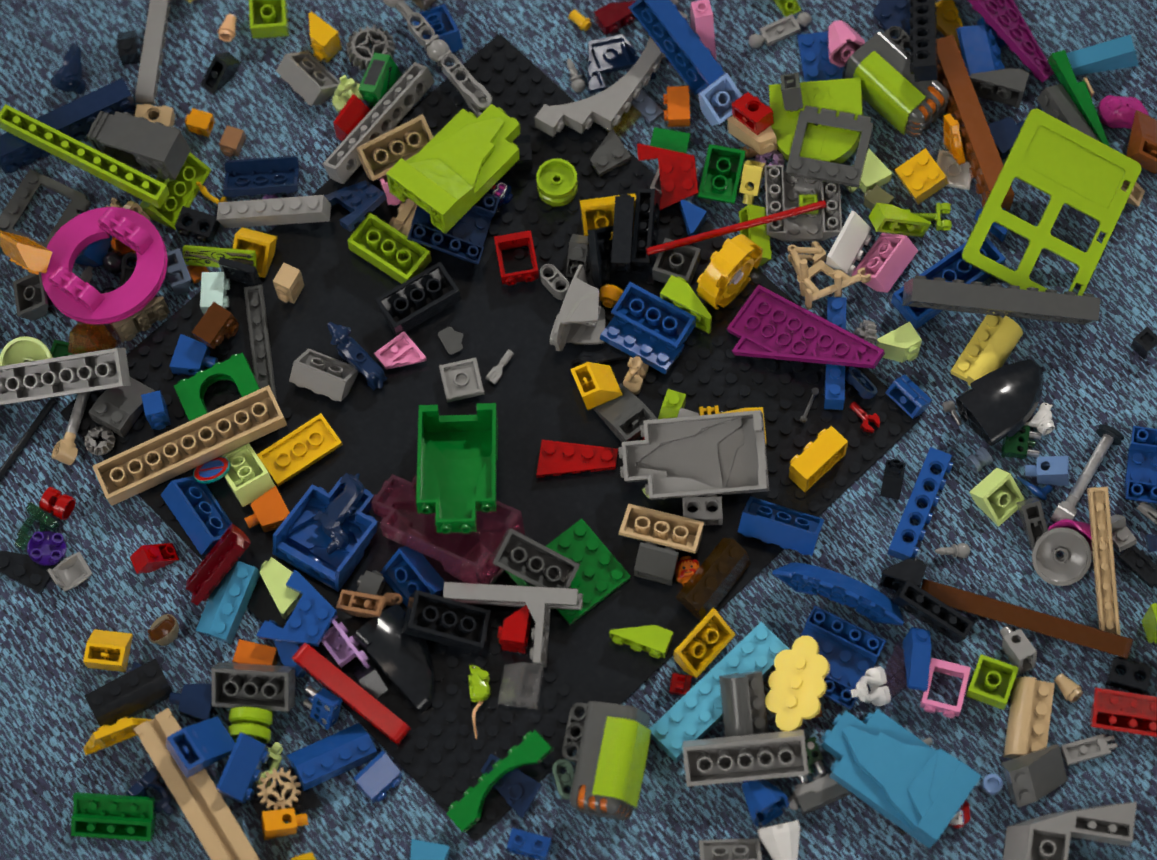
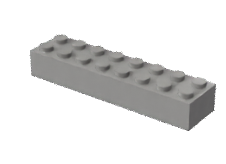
M113 348L0 366V406L131 386L126 348Z

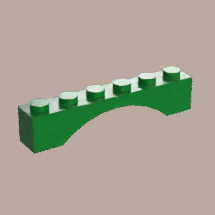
M529 731L522 738L523 742L519 746L514 745L507 752L509 755L504 760L499 759L492 766L494 769L489 774L487 772L478 779L479 783L474 788L472 786L463 793L464 797L459 802L456 800L448 807L450 811L446 814L462 832L466 833L481 819L485 799L491 788L500 778L518 767L528 764H539L554 750L539 732L534 731L532 733Z

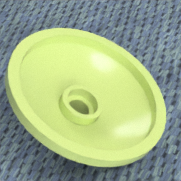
M18 337L7 343L1 351L0 366L50 359L52 355L42 341L33 337Z

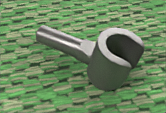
M943 402L944 413L951 412L957 425H961L962 422L955 411L954 402Z

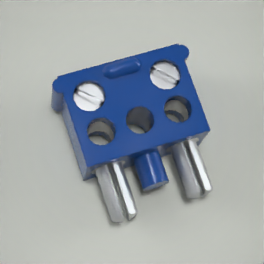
M308 686L306 692L311 696L309 699L304 700L303 705L311 709L310 717L328 730L338 721L342 699L325 688L318 692L311 686Z

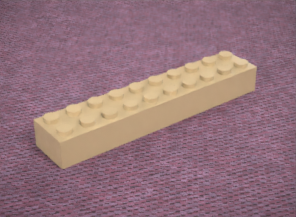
M268 385L92 467L107 501L113 506L285 427L287 423Z

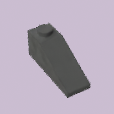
M1036 497L1017 502L1020 518L1031 550H1033L1038 538L1048 531L1041 502Z

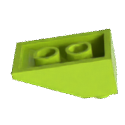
M671 275L660 292V298L696 316L695 327L710 334L711 314L685 279Z

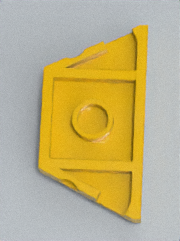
M125 717L119 719L116 724L111 726L104 725L99 727L98 731L93 732L83 748L85 756L137 736L134 728L152 719Z

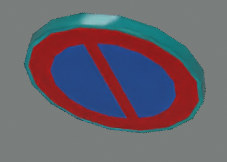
M219 456L196 467L193 471V477L199 483L215 482L228 473L230 462L227 458Z

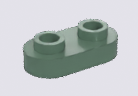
M560 759L553 765V775L560 797L570 800V793H566L564 788L572 787L574 771L568 760ZM565 768L567 771L566 773L561 774L559 772V769Z

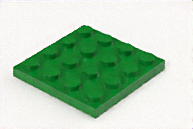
M580 519L546 545L547 548L580 564L569 589H578V593L583 594L582 610L556 609L569 626L631 579L629 573L583 519Z

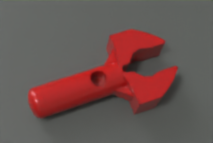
M856 402L850 404V408L863 420L861 428L865 432L874 433V429L868 424V421L875 423L879 428V416L876 413L868 415Z

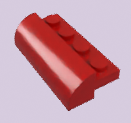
M1095 688L1090 727L1157 737V697Z

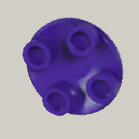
M52 531L34 532L27 545L29 557L35 563L44 566L60 562L67 550L63 535Z

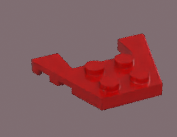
M640 143L637 144L639 161L658 159L662 194L660 210L698 194L694 155Z

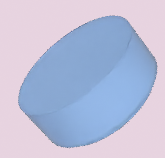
M996 774L987 775L982 782L983 790L990 795L998 794L1003 787L1002 779Z

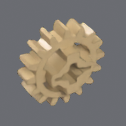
M282 767L280 772L273 768L272 774L266 771V778L260 777V781L263 784L257 785V789L262 791L257 793L258 797H263L260 801L261 804L268 803L266 807L268 810L271 807H274V810H278V808L286 809L285 806L293 808L291 802H298V798L295 796L301 795V791L296 788H299L301 785L300 782L295 783L298 778L296 775L291 777V770L284 773ZM280 777L286 778L290 783L280 780ZM273 779V783L271 784V786L267 787L266 789V786L269 783V781ZM277 782L279 783V786H280L281 789H282V790H281V792H282V793H281V796H282L281 798H280L279 794H278L277 791H276V790H277ZM292 791L291 796L285 801L287 794ZM274 797L278 800V803L271 801L269 798Z

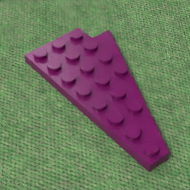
M759 284L727 327L729 333L740 338L732 350L733 354L737 356L875 369L885 354L883 349Z

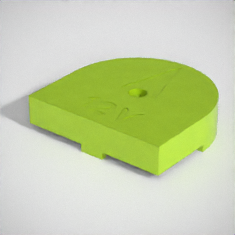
M861 78L800 82L803 108L797 111H785L781 84L769 85L770 108L774 113V124L771 127L777 137V148L786 160L789 159L800 110L804 111L806 105L818 107V114L824 108L837 111L836 117H839L840 111L855 114L854 120H857L858 115H863ZM808 122L800 157L842 164L857 150L862 132L820 124L815 125Z

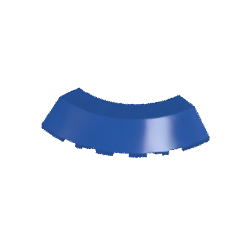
M796 562L789 563L772 572L774 576L794 591L815 596L819 594L841 605L856 608V612L872 622L903 625L904 623L899 607L891 602L892 599L846 575L822 567Z

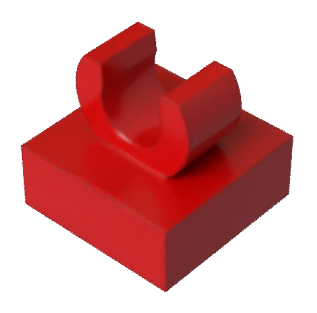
M672 673L669 693L684 696L690 690L692 676Z

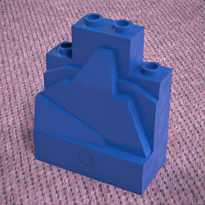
M342 477L329 493L325 489L312 484L273 534V555L336 591L342 588L364 556V550L377 532L378 521L374 517L366 515L374 505V495L369 490L364 489L362 498L355 506L357 511L352 517L348 516L343 523V530L350 540L349 545L343 550L337 549L330 555L327 553V547L331 542V538L324 533L322 523L315 521L313 518L319 510L323 513L326 512L327 506L344 491L346 484L340 482Z

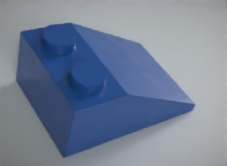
M445 4L419 12L434 29L435 35H438L439 39L448 44L452 53L464 48L459 29ZM413 21L415 26L420 24L419 21ZM427 34L424 35L422 38L430 39L431 36Z

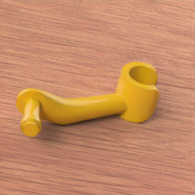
M199 181L196 182L202 195L217 204V206L218 202H228L224 196L220 200L212 196L206 186H202Z

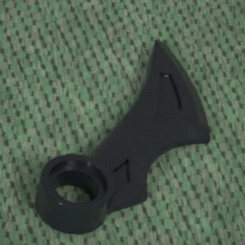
M607 344L597 352L583 351L577 358L572 359L569 362V373L573 377L570 369L576 364L582 365L586 362L604 364L620 359H630L632 356Z

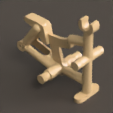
M817 241L811 242L812 247L789 245L787 248L788 253H790L788 261L792 263L797 274L800 294L805 296L807 310L812 309V302L831 293H834V297H842L843 288L859 281L867 283L871 280L870 273L865 275V268H860L857 274L852 277L839 269L834 270L824 263L826 251ZM807 261H814L812 263L813 266L808 269ZM822 271L834 279V284L819 290L811 281V278Z

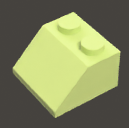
M908 322L878 338L876 346L884 350L885 354L882 358L902 363L906 360L910 362L918 357L922 339L911 322Z
M999 468L994 469L969 492L976 505L997 526H1000L1018 510L1017 502L1025 500L1012 475Z

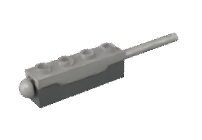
M930 737L922 740L929 746L933 744ZM820 774L814 777L813 781L808 784L802 782L795 786L792 795L788 798L789 808L791 810H798L799 807L802 816L852 793L830 778V774L826 776Z

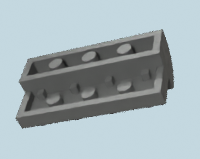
M762 671L719 676L725 737L768 733Z

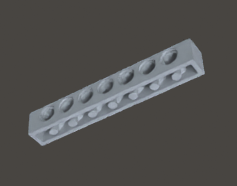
M414 62L324 161L323 166L331 179L344 184L361 165L357 147L392 130L434 84L435 81L428 67Z

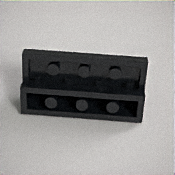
M155 658L84 696L101 727L104 725L111 726L116 724L121 718H131L170 698L173 690Z

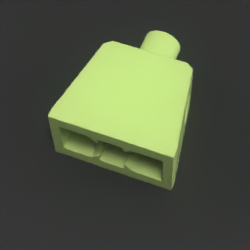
M870 149L867 152L859 186L864 193L869 188L873 189L875 185L879 187L885 185L892 178V172ZM846 186L847 190L851 193L858 189L857 187Z

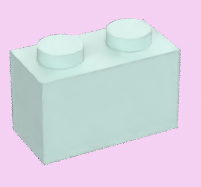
M202 272L200 308L203 314L206 313L213 302L225 309L229 307V297L226 296V290L230 289V280L226 278L224 272Z

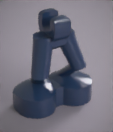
M153 767L127 791L126 795L148 797L146 791L152 787L159 791L162 798L159 803L155 802V812L160 813L163 810L167 815H171L174 812V809L169 804L172 798L166 787L158 783L161 774Z

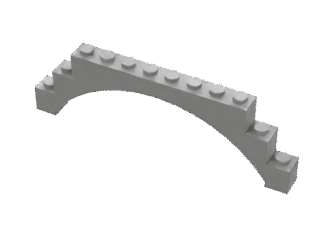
M670 0L678 7L679 0ZM679 11L682 17H684L687 20L688 15ZM650 37L638 61L620 80L604 91L577 102L554 106L544 104L535 116V127L552 137L555 136L557 131L560 132L563 129L564 124L581 134L585 129H589L593 122L611 131L614 125L617 126L620 123L622 114L628 112L633 99L638 98L643 85L646 86L649 83L651 74L657 72L661 60L666 59L665 55Z

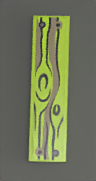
M184 245L182 247L183 259L186 265L220 268L218 262L220 257L257 268L256 251L191 245Z

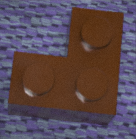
M213 302L193 329L192 334L196 339L215 349L216 346L222 343L224 337L229 340L231 336L237 333L239 323L231 312Z

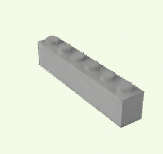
M324 195L218 202L217 220L224 228L330 221L331 203Z

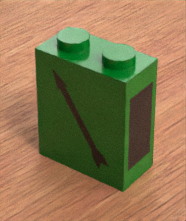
M374 52L358 88L371 110L402 76L401 71L390 55Z

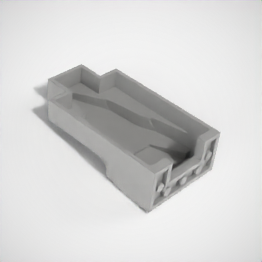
M761 410L644 420V425L640 426L641 437H645V440L622 442V447H619V457L623 459V466H620L621 478H624L625 482L648 481V484H645L646 496L649 495L651 500L769 491L764 419Z

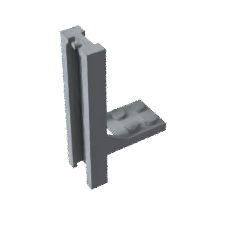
M444 582L443 597L473 605L512 607L527 605L535 621V628H532L531 632L534 648L531 647L530 659L538 667H547L551 609L582 610L583 594L578 593V589Z

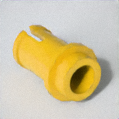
M576 9L569 14L568 18L578 25L581 31H587L591 27L590 19L585 18Z

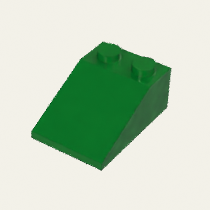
M709 144L698 198L735 204L746 160V151Z

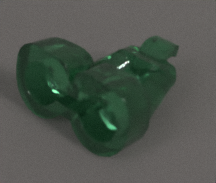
M32 502L26 506L27 513L30 516L17 533L18 538L15 541V545L21 550L25 549L32 537H29L27 534L35 520L40 522V532L45 531V527L55 531L60 525L58 521Z

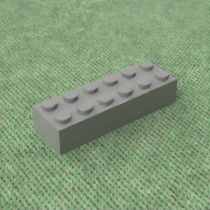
M804 730L683 741L687 787L808 775Z

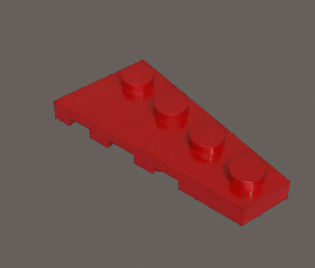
M542 440L536 477L616 469L618 449Z

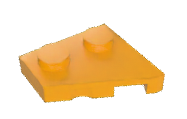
M951 114L943 116L944 145L958 165L965 163L959 131L960 125Z

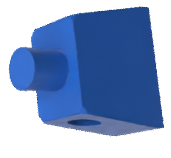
M180 334L169 367L173 374L195 376L197 372L205 370V367L211 368L215 363H218V358L210 356V350L206 344Z

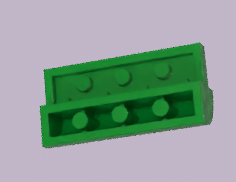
M75 792L73 795V815L71 816V836L151 841L156 821V814H154L155 798Z

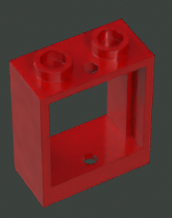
M531 230L494 237L502 285H514L521 281L532 282L539 279ZM528 246L533 269L505 274L501 250Z

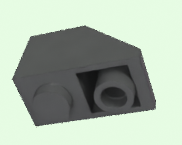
M572 234L569 241L566 277L573 278L579 264H583L586 272L590 251L588 236Z

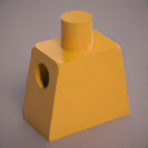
M294 808L263 811L261 825L264 840L296 834L297 827L308 825L307 813L295 815Z

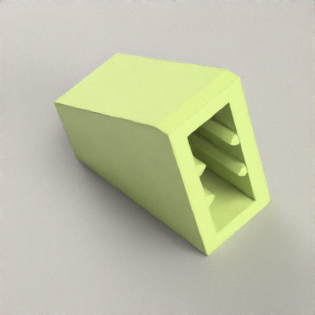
M271 557L269 561L266 560L261 565L259 573L281 616L286 620L295 609L302 594L286 586L293 572Z

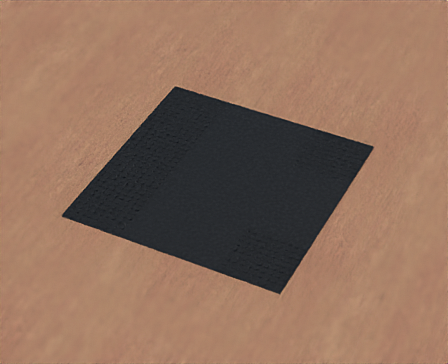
M501 34L495 36L466 61L463 66L488 91L492 97V104L495 107H500L506 115L514 117L519 122L520 135H530L533 169L507 171L495 183V189H497L498 183H506L507 190L499 200L496 212L491 220L478 265L419 244L429 250L432 261L425 270L441 262L460 290L462 299L405 332L426 356L427 360L425 362L386 370L374 356L377 350L396 337L375 299L399 286L401 283L349 250L347 240L361 224L360 222L355 223V228L351 232L341 226L339 220L350 214V211L337 203L331 207L330 221L276 225L267 233L277 236V242L268 273L265 278L260 277V285H263L277 403L287 426L256 439L249 444L255 453L258 454L322 413L343 445L279 487L274 480L273 482L289 512H291L312 484L325 489L329 493L345 473L352 474L353 476L357 473L360 474L359 481L363 484L364 489L369 490L374 495V505L366 515L374 517L378 521L377 532L364 550V556L342 588L336 591L273 555V534L277 529L264 532L260 524L249 529L244 518L254 514L251 505L248 504L242 507L224 476L215 482L205 483L231 522L241 529L250 540L251 544L238 561L254 566L260 571L261 565L272 557L291 572L294 570L298 571L337 611L336 615L338 618L336 622L338 624L340 622L343 623L348 630L346 633L348 638L350 636L354 638L355 633L373 617L352 616L337 609L336 605L341 590L357 592L359 577L364 575L366 570L381 572L400 547L413 543L445 582L465 583L452 571V568L478 542L495 556L506 530L511 528L546 546L580 519H583L631 576L630 580L570 626L556 609H551L547 667H538L530 659L531 647L534 648V640L531 638L532 628H535L533 617L526 654L502 650V645L499 644V626L503 627L504 620L522 607L473 605L491 610L484 647L478 653H473L426 640L431 653L435 679L432 704L422 714L410 704L370 659L367 660L375 668L388 689V692L376 700L404 721L411 730L397 745L342 701L341 705L446 813L450 811L448 807L456 800L459 802L464 797L463 793L471 786L474 788L479 783L478 779L483 775L481 770L490 754L504 760L509 755L507 752L514 745L519 746L523 742L522 738L529 731L532 733L534 731L539 732L554 750L539 764H528L516 769L540 782L553 770V765L556 761L565 758L562 749L570 710L574 704H588L589 701L622 704L674 655V650L700 623L675 598L684 587L681 583L677 582L676 576L672 586L634 576L640 542L645 543L646 541L619 535L628 504L683 517V497L651 500L642 491L645 488V484H648V481L625 482L624 478H621L620 466H623V459L619 457V447H622V443L593 408L587 410L574 377L569 373V362L572 359L577 358L583 351L597 352L608 343H566L562 351H556V347L550 345L549 339L564 299L559 300L555 298L542 284L540 278L541 267L545 264H552L568 280L570 286L573 278L566 277L569 241L572 234L584 235L580 200L618 196L620 194L635 193L636 195L637 189H650L655 174L627 149L631 155V160L599 177L591 165L590 159L609 132L595 122L592 123L589 129H585L582 134L564 124L563 129L560 132L557 131L554 137L536 128L535 116L544 104L554 106L575 101ZM461 75L456 79L462 81L465 77ZM447 78L408 111L394 128L423 114L434 137L462 109L473 114L474 112ZM563 159L574 166L577 172V194L569 204L551 206L540 199L537 192L536 173L545 161ZM361 164L344 184L330 179L311 196L326 195L364 180L382 190L379 178L372 181L367 177ZM491 187L487 193L492 194L495 189L492 190ZM385 200L370 213L389 224L393 217L396 218L399 214L398 208L400 204L395 206L388 205ZM680 202L659 211L657 245L663 244L665 238L678 240L689 237L680 210ZM705 221L698 234L715 229ZM531 230L539 279L532 282L521 281L514 285H502L494 237ZM723 236L689 244L701 249V260L690 285L696 295V289L699 284L697 279L704 273L711 262V255L715 251L719 252L722 249V245L726 241ZM528 246L501 250L505 274L533 269ZM610 249V255H609V258H610V259H611V256H612V249ZM589 251L586 268L587 284L594 287ZM283 263L299 269L305 284L294 304L289 301L288 303L281 301L273 284V280ZM631 263V272H611V284L620 287L623 292L629 282H632L660 297V292L665 286V283L653 280V267H636ZM753 267L748 276L751 278L750 282L726 307L723 308L718 305L719 309L717 310L698 296L712 316L710 334L694 327L688 339L683 343L685 345L683 351L668 372L664 374L649 366L647 375L643 379L641 391L635 395L650 409L657 419L668 389L686 394L684 409L699 413V407L707 408V406L714 407L717 405L719 413L741 408L763 407L769 491L727 495L715 494L722 496V525H704L701 542L696 553L675 549L676 552H679L678 561L683 556H691V559L698 560L699 566L702 565L723 538L734 539L747 552L751 565L715 608L717 612L784 550L779 545L764 543L760 539L745 537L738 533L742 513L750 496L819 517L920 420L919 415L912 419L886 394L888 387L867 368L855 367L877 388L878 392L873 399L862 398L858 391L845 379L843 410L824 409L826 364L734 355L732 350L740 338L729 333L727 327L758 284L795 303L755 267ZM547 273L544 276L551 277L553 274ZM230 280V289L226 290V296L229 297V307H226V310L233 314L239 323V329L229 340L224 337L222 343L216 346L215 349L209 347L210 356L218 358V362H224L234 354L243 353L254 374L244 287H250V285ZM563 286L557 287V290L565 289ZM597 286V287H595V288L599 289V292H600V288H601L602 286ZM201 291L127 354L130 377L155 391L160 390L167 405L171 425L160 430L152 429L143 410L125 438L113 432L115 444L110 452L100 455L104 460L189 422L174 385L178 384L180 380L189 379L194 375L173 374L169 365L180 334L201 342L192 334L193 329L204 315L200 308ZM599 295V306L605 309L607 326L615 315L611 314L613 308L605 307L602 304ZM329 322L350 327L351 333L349 336L381 366L387 377L381 389L373 390L367 384L366 378L359 372L349 394L341 402L331 400L323 394H316L305 387H298L295 383L289 382L294 361L308 348L349 364L346 359L344 360L338 354L337 345L330 343L332 335L327 326ZM447 327H452L454 331L463 334L461 342L463 349L452 355L447 352L438 336V332ZM507 350H511L514 355L507 365L503 367V375L498 382L494 384L485 379L491 369L500 363ZM476 357L484 395L447 402L439 365ZM629 359L604 363V365H610L618 385L620 383L623 384L625 375L629 370L627 365ZM845 366V372L852 366ZM221 380L213 383L206 390L204 404L209 413L242 398L235 383ZM813 388H818L819 394L814 398L807 415V421L802 423L800 422V417L803 416L812 395L811 391ZM106 390L90 392L78 429V433L83 438L87 435L88 430H92L95 426L102 427L91 419L88 412L98 397ZM76 399L61 411L62 417L68 423ZM852 402H856L868 415L876 413L879 416V428L875 423L868 421V424L874 429V433L865 432L861 428L863 420L850 408ZM496 403L498 417L496 511L488 513L477 512V532L437 533L436 513H418L416 505L419 405H438L439 416L477 415V404ZM832 426L848 441L846 455L809 490L804 492L788 477L790 460L796 454L800 455L803 453L804 447L810 441L814 442L818 438L817 435L824 428L827 430ZM102 435L98 439H94L97 442V446L100 441H105L102 439ZM542 440L618 449L616 469L536 477ZM195 468L139 493L138 495L203 560L207 554H200L161 497V493L172 480L193 476ZM710 506L707 508V510L710 512H715L717 508L714 506ZM689 507L687 510L694 513L698 509L696 507ZM656 544L657 547H661V548L667 547V546H663V545H658V544ZM506 571L492 584L518 586ZM260 575L247 608L262 623L265 620H272L284 628L291 614L286 620L281 616ZM387 582L380 596L386 593H395ZM402 602L399 606L406 612L407 607ZM387 605L382 609V612L392 606ZM657 625L673 631V639L666 657H660L659 659L650 656L646 651H635L630 648V645L624 643L623 645L616 644L609 638L610 630ZM320 642L318 647L311 646L360 686L350 672L352 668L361 663L357 656L341 668L322 642ZM359 645L356 647L358 651L362 650ZM470 664L487 671L490 677L488 682L490 696L476 711L477 739H475L472 712L478 703L471 702L470 683L468 680V675H471ZM585 710L580 713V717L584 715ZM581 729L576 732V737L580 735ZM494 786L485 799L481 819L466 832L473 841H478L512 809Z

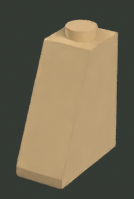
M735 117L727 118L729 133L759 155L778 150L777 137L771 126L756 135Z

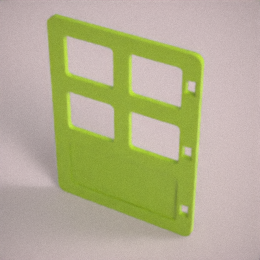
M1040 109L1031 110L962 251V259L1009 285L1020 286L1022 290L1033 287L1038 288V291L1045 292L1047 288L1029 278L1041 250L1045 248L1078 266V271L1068 291L1072 292L1075 284L1081 285L1077 295L1082 296L1140 175V163ZM1014 178H1018L1050 196L1049 203L1038 226H1033L1001 208V204ZM1124 181L1130 182L1126 192L1121 190ZM1063 204H1067L1099 222L1098 229L1087 252H1083L1051 235L1050 231ZM993 222L1029 241V245L1016 271L980 253V248ZM1100 232L1105 233L1102 243L1096 241Z

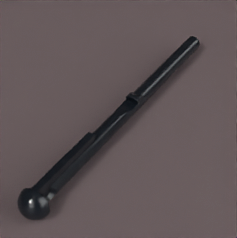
M49 399L22 439L14 446L11 455L0 468V481L57 403L55 399Z

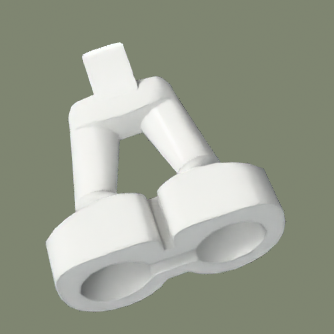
M880 666L868 669L865 672V676H862L856 684V689L850 690L852 698L859 697L860 701L872 703L875 706L889 704L891 696L888 686H884L887 683L884 669ZM867 684L870 686V693L868 691Z

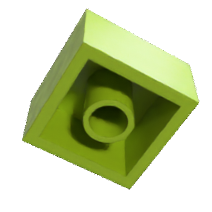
M249 0L250 30L253 39L289 36L286 0Z
M980 654L966 697L1004 710L1019 667Z

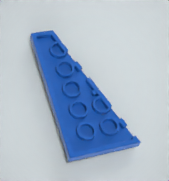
M828 31L797 35L804 82L842 79L844 67L840 68L832 64L828 58Z

